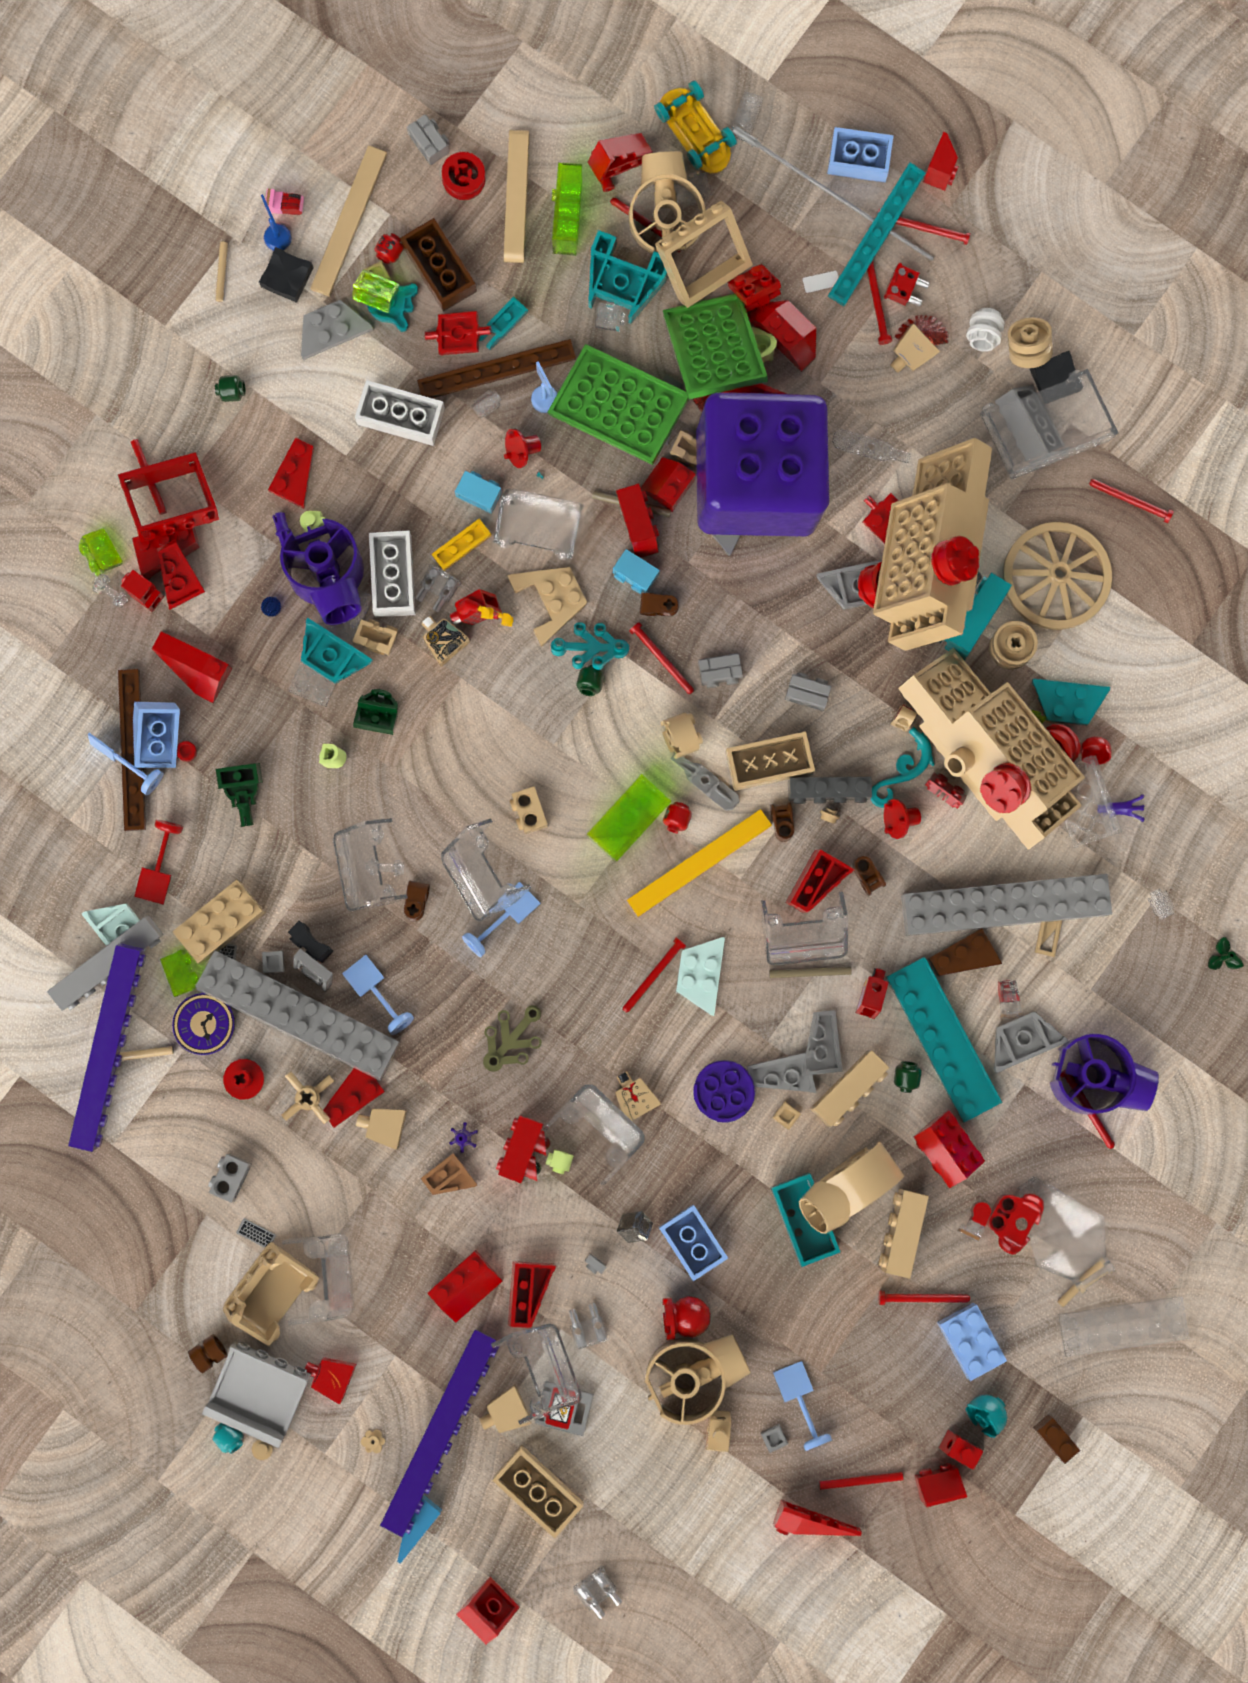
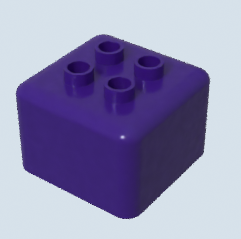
M727 392L713 393L707 398L696 430L697 523L699 528L704 533L710 535L801 537L811 535L816 530L830 501L828 407L825 400L818 395Z

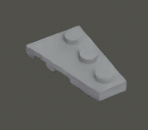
M836 1010L814 1012L802 1076L843 1072Z
M806 1052L747 1066L755 1087L816 1093L813 1076H802Z

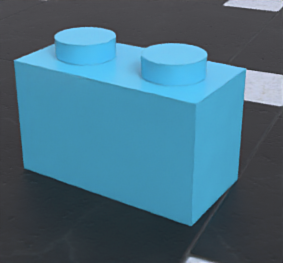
M465 471L454 491L457 498L492 514L502 494L500 485L493 480L486 481L482 479L480 474L471 471V473Z
M625 549L613 568L614 577L622 583L626 581L632 585L631 588L639 594L642 592L648 593L660 573L659 569Z

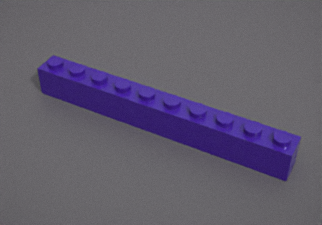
M121 943L115 946L68 1144L69 1147L93 1152L102 1144L103 1135L100 1134L102 1127L106 1126L108 1115H105L107 1107H110L113 1098L110 1092L117 1082L115 1071L122 1061V1055L119 1054L121 1047L125 1046L127 1035H124L126 1027H129L132 1015H129V1012L136 1002L134 991L141 981L139 970L140 967L144 966L146 955H143L144 949Z
M474 1330L380 1524L381 1527L401 1537L405 1533L410 1534L415 1524L412 1519L415 1513L419 1515L424 1505V1502L421 1500L425 1493L427 1495L430 1493L434 1484L431 1482L434 1473L439 1474L443 1463L440 1461L444 1454L448 1455L453 1445L450 1440L453 1434L457 1436L462 1426L459 1421L462 1415L466 1416L472 1405L469 1403L472 1395L476 1397L481 1387L478 1382L481 1376H486L490 1365L487 1363L490 1357L494 1358L500 1347L496 1345L498 1340Z

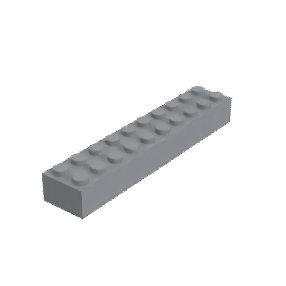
M1108 874L908 893L901 896L905 936L1112 915Z
M214 951L195 986L198 991L379 1081L384 1077L400 1045L399 1041L217 951Z

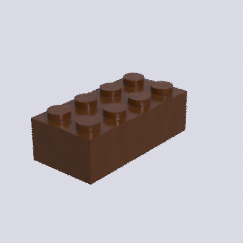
M435 218L400 237L406 254L442 311L449 309L477 292L476 283Z

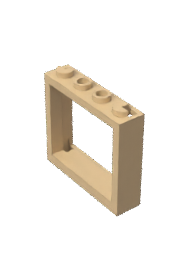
M723 201L715 205L713 204L709 209L696 215L692 220L679 226L677 230L655 243L677 298L687 308L753 265L733 212ZM725 219L738 253L685 287L671 253Z

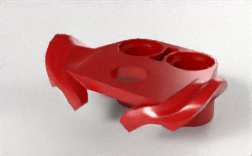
M1006 1194L997 1199L991 1210L987 1226L997 1234L999 1246L1005 1252L1015 1255L1029 1243L1030 1238L1027 1236L1034 1223L1036 1225L1040 1224L1044 1211V1201L1035 1194H1025L1021 1198ZM1006 1198L1012 1201V1207L1008 1210H1005L1002 1206L1003 1200ZM996 1216L1002 1219V1225L998 1228L992 1225V1220ZM1019 1218H1024L1027 1221V1227L1024 1230H1019L1016 1227V1221Z

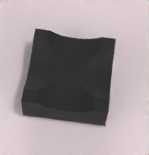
M275 247L270 262L259 280L261 288L297 303L313 270L312 262L295 257Z
M1070 351L1051 358L1042 366L1030 368L1044 405L1081 392L1084 388L1082 380L1075 369Z
M300 920L288 931L291 935L289 939L297 947H304L306 949L305 952L316 961L323 963L333 952L329 946L319 943L312 936L310 928Z

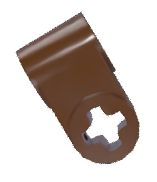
M641 594L640 615L674 616L678 612V600L672 595ZM668 602H672L673 606L671 607V610H667V606L664 605H668Z
M791 802L776 806L770 804L775 836L779 841L787 842L794 834ZM782 827L788 828L790 835L782 836L779 829Z
M861 856L853 861L852 868L855 869L854 872L868 896L872 895V892L881 886H886L885 880L869 857ZM860 860L867 863L865 871H861L858 868Z
M409 881L404 905V914L409 920L419 921L423 917L429 896L430 884ZM414 906H416L418 913H414V916H412L409 910H413Z

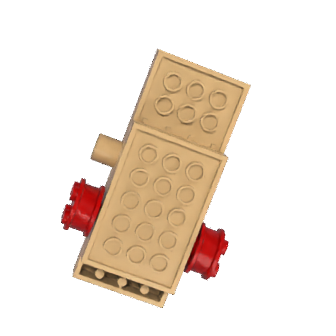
M976 438L918 459L912 496L891 505L882 562L867 566L860 572L858 578L859 597L868 606L874 608V615L891 623L888 642L905 651L962 635L965 627L966 612L972 610L989 499L985 497L992 453V447Z
M952 648L914 674L898 688L904 698L909 701L917 714L924 720L919 727L945 757L944 765L950 774L955 777L960 776L995 821L1003 818L1028 850L1044 839L1082 806L1070 791L1085 778L1074 764L1081 750L1079 739L1069 727L1062 724H1052L1045 728L1008 682L991 694L958 652Z

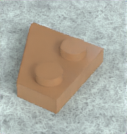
M454 1153L420 1178L432 1195L473 1188L478 1185Z

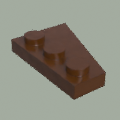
M983 929L972 933L928 958L938 976L1002 964Z

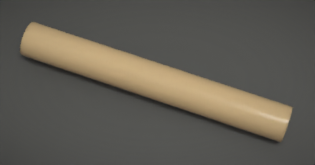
M220 242L215 301L223 302L227 242Z
M173 1046L122 1052L119 1055H122V1061L171 1055L174 1054Z
M1099 1258L1057 1302L1064 1307L1107 1263L1102 1258Z

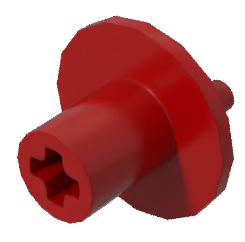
M509 429L505 436L506 453L504 458L509 459L516 468L525 467L528 462V455L541 451L539 437L537 435L524 437L518 429Z
M891 799L884 804V832L892 838H904L909 826L920 824L921 813L918 808H906L905 804L899 799Z
M238 1059L226 1068L223 1075V1084L226 1091L232 1097L239 1100L251 1099L262 1090L264 1073L255 1061Z

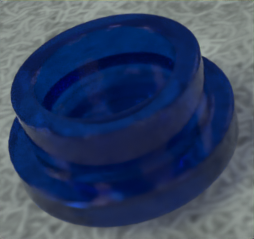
M267 597L261 603V610L268 617L277 616L281 611V603L275 597Z

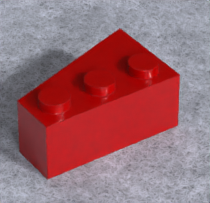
M642 133L599 140L591 152L587 163L600 182L641 166L642 156L653 153Z
M638 483L616 490L634 554L643 558L659 553L656 541L659 533L657 526H652L651 519H654L651 507L647 508L645 504L648 501L645 489L641 490Z
M195 528L182 530L172 535H165L145 542H140L139 536L133 537L132 541L141 575L149 580L161 571L157 548L173 540H176L185 557L199 549L200 546Z
M816 849L785 903L802 913H808L855 869L823 850Z
M512 1262L508 1325L510 1327H532L552 1274L556 1269L555 1264Z

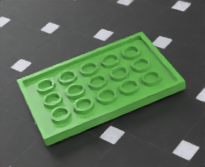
M736 294L696 302L688 308L683 305L663 310V317L689 399L768 382V376L743 301Z
M585 344L550 406L548 415L653 465L687 405L689 398L686 391Z

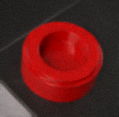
M182 741L177 745V757L180 760L190 762L195 759L197 748L192 742Z

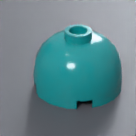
M985 1394L979 1395L966 1407V1413L975 1426L979 1423L983 1428L981 1432L989 1437L995 1438L1007 1424L1008 1416L1005 1403L998 1397L995 1398Z

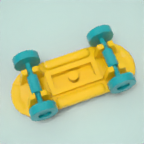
M693 80L688 84L690 91L677 88L665 93L660 102L654 105L655 112L663 123L666 122L680 141L687 152L691 165L696 170L701 169L707 173L722 171L730 161V148L735 146L737 141L733 132L728 127L721 131L700 103V100L704 98L700 85Z

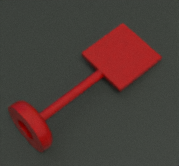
M156 819L155 827L165 831L155 870L141 868L134 897L164 905L172 875L160 872L169 834L182 833L184 826Z

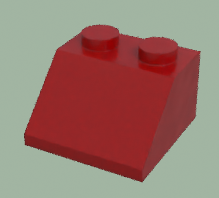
M944 131L923 183L945 191L947 185H952L959 166H956L957 154L948 134Z
M662 457L641 486V490L645 489L649 497L673 512L695 481L696 474L681 463Z
M951 1463L939 1466L940 1469L933 1471L931 1468L919 1471V1474L915 1475L920 1500L926 1508L967 1498L959 1470L955 1465L952 1466Z
M489 1577L465 1602L456 1615L486 1645L500 1634L520 1607Z

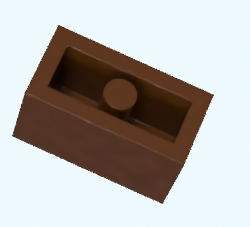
M1049 1414L1033 1427L1064 1464L1081 1451Z

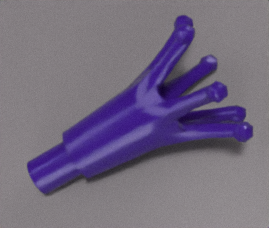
M1144 794L1125 802L1098 805V813L1127 815L1144 822V817L1132 812L1136 810L1144 811V805H1132L1143 799Z
M466 1122L463 1123V1128L459 1131L451 1128V1131L455 1134V1139L450 1141L449 1144L457 1143L461 1148L460 1153H464V1146L471 1145L474 1148L477 1146L471 1142V1136L477 1134L478 1131L468 1132L466 1130Z

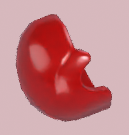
M1093 736L1086 738L1081 744V759L1084 762L1092 765H1101L1111 760V745L1105 738Z

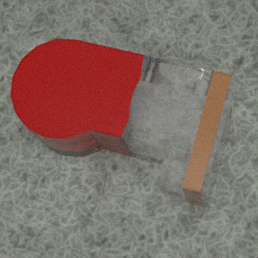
M1016 980L998 981L1000 1019L1021 1017V1003Z
M984 1202L973 1204L971 1207L972 1215L967 1225H960L957 1231L979 1242L991 1215L990 1206Z

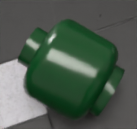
M237 375L221 376L218 383H215V393L217 396H220L223 402L240 401L246 393L245 382Z
M592 665L582 668L579 671L576 682L580 693L590 697L600 693L605 679L604 673L601 670L594 669Z
M902 1061L900 1065L896 1066L894 1084L900 1088L901 1092L912 1093V1090L919 1088L922 1070L917 1066V1063Z

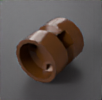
M214 1334L205 1339L202 1346L198 1344L188 1351L192 1363L202 1374L212 1368L214 1362L219 1363L228 1356L225 1347Z

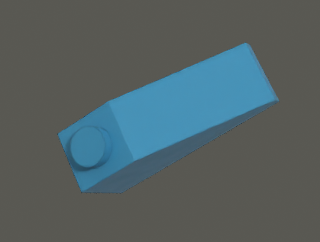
M425 1495L421 1500L424 1502V1505L419 1515L415 1513L412 1519L415 1524L410 1534L405 1533L402 1537L397 1562L400 1564L442 1511Z

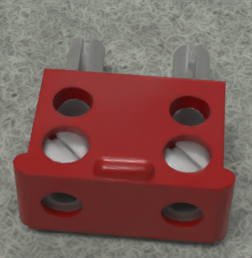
M900 262L895 267L885 291L884 299L888 298L904 306L907 302H910L920 307L922 300L911 296L914 286L916 284L927 289L930 283L918 278L919 272L903 266Z

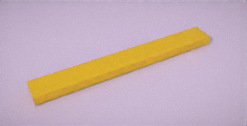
M758 810L627 899L628 904L637 917L641 916L772 827L771 823L762 810Z

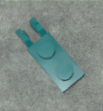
M512 297L487 323V326H491L492 332L495 334L486 345L489 350L500 339L502 340L528 313V309L515 297ZM480 335L479 341L485 340L488 335Z

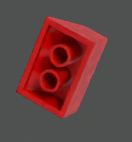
M475 1250L427 1294L456 1323L503 1280L478 1251Z

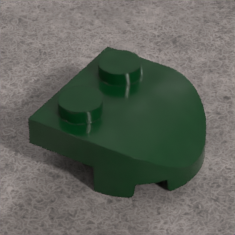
M372 689L370 693L364 696L361 695L358 700L353 728L393 735L398 718V703L392 697V694L386 690Z

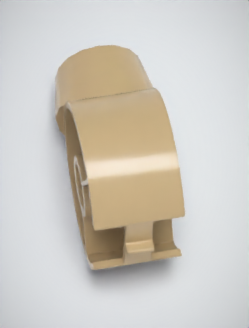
M656 152L642 156L641 186L631 201L628 222L635 241L641 248L651 254L654 251L658 252L657 248L647 244L641 236L656 227L662 231L663 239L664 236L674 232L677 225L681 226L687 223L681 220L682 212L677 204L674 184L682 186L692 194L698 204L700 214L706 211L700 192L687 180L682 152ZM654 185L655 209L652 215L653 223L638 233L633 222V206L638 196L646 188ZM663 208L671 209L675 214V221L671 224L662 223L658 218V211ZM699 235L675 251H686L695 243Z
M879 1141L870 1150L865 1147L825 1175L819 1182H815L799 1201L801 1212L816 1231L826 1234L844 1225L849 1220V1217L888 1192L902 1180L904 1174Z
M733 1334L708 1343L691 1338L674 1339L660 1346L649 1360L645 1375V1384H647L651 1392L648 1400L654 1399L660 1416L667 1421L681 1425L699 1423L710 1417L717 1410L727 1388L751 1372ZM681 1346L698 1348L710 1356L692 1365L686 1363L679 1364L674 1369L659 1359L666 1351ZM653 1364H656L671 1375L670 1381L659 1386V1389L664 1398L671 1394L682 1398L681 1415L672 1413L662 1407L649 1379ZM683 1373L690 1374L695 1379L694 1384L686 1389L679 1387L675 1382L677 1376ZM721 1376V1386L715 1400L701 1412L684 1415L685 1399L692 1398L696 1395L700 1386Z

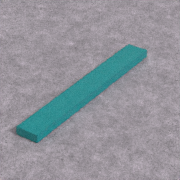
M909 162L827 297L843 307L846 305L925 176L926 172Z

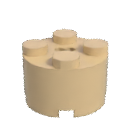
M683 712L661 721V727L665 725L666 730L662 732L665 743L670 753L675 752L673 756L675 759L699 750V744H702L703 740L699 732L696 733L694 728L695 720L691 713L686 714Z

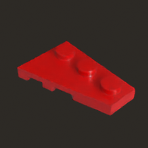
M295 437L268 491L304 509L314 447Z
M176 540L157 548L169 610L205 592Z
M353 1068L323 1110L330 1118L329 1122L335 1128L385 1091L377 1079Z

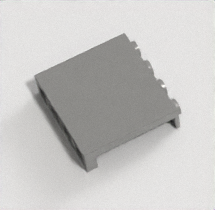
M235 1340L229 1348L230 1352L202 1414L279 1448L286 1436L311 1374L302 1367H294L288 1364L282 1358H274L269 1356L264 1350H256L244 1341Z

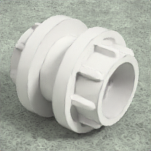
M981 308L972 314L969 322L970 327L966 334L970 346L978 351H991L1001 342V332L1005 326L1001 314L992 308Z

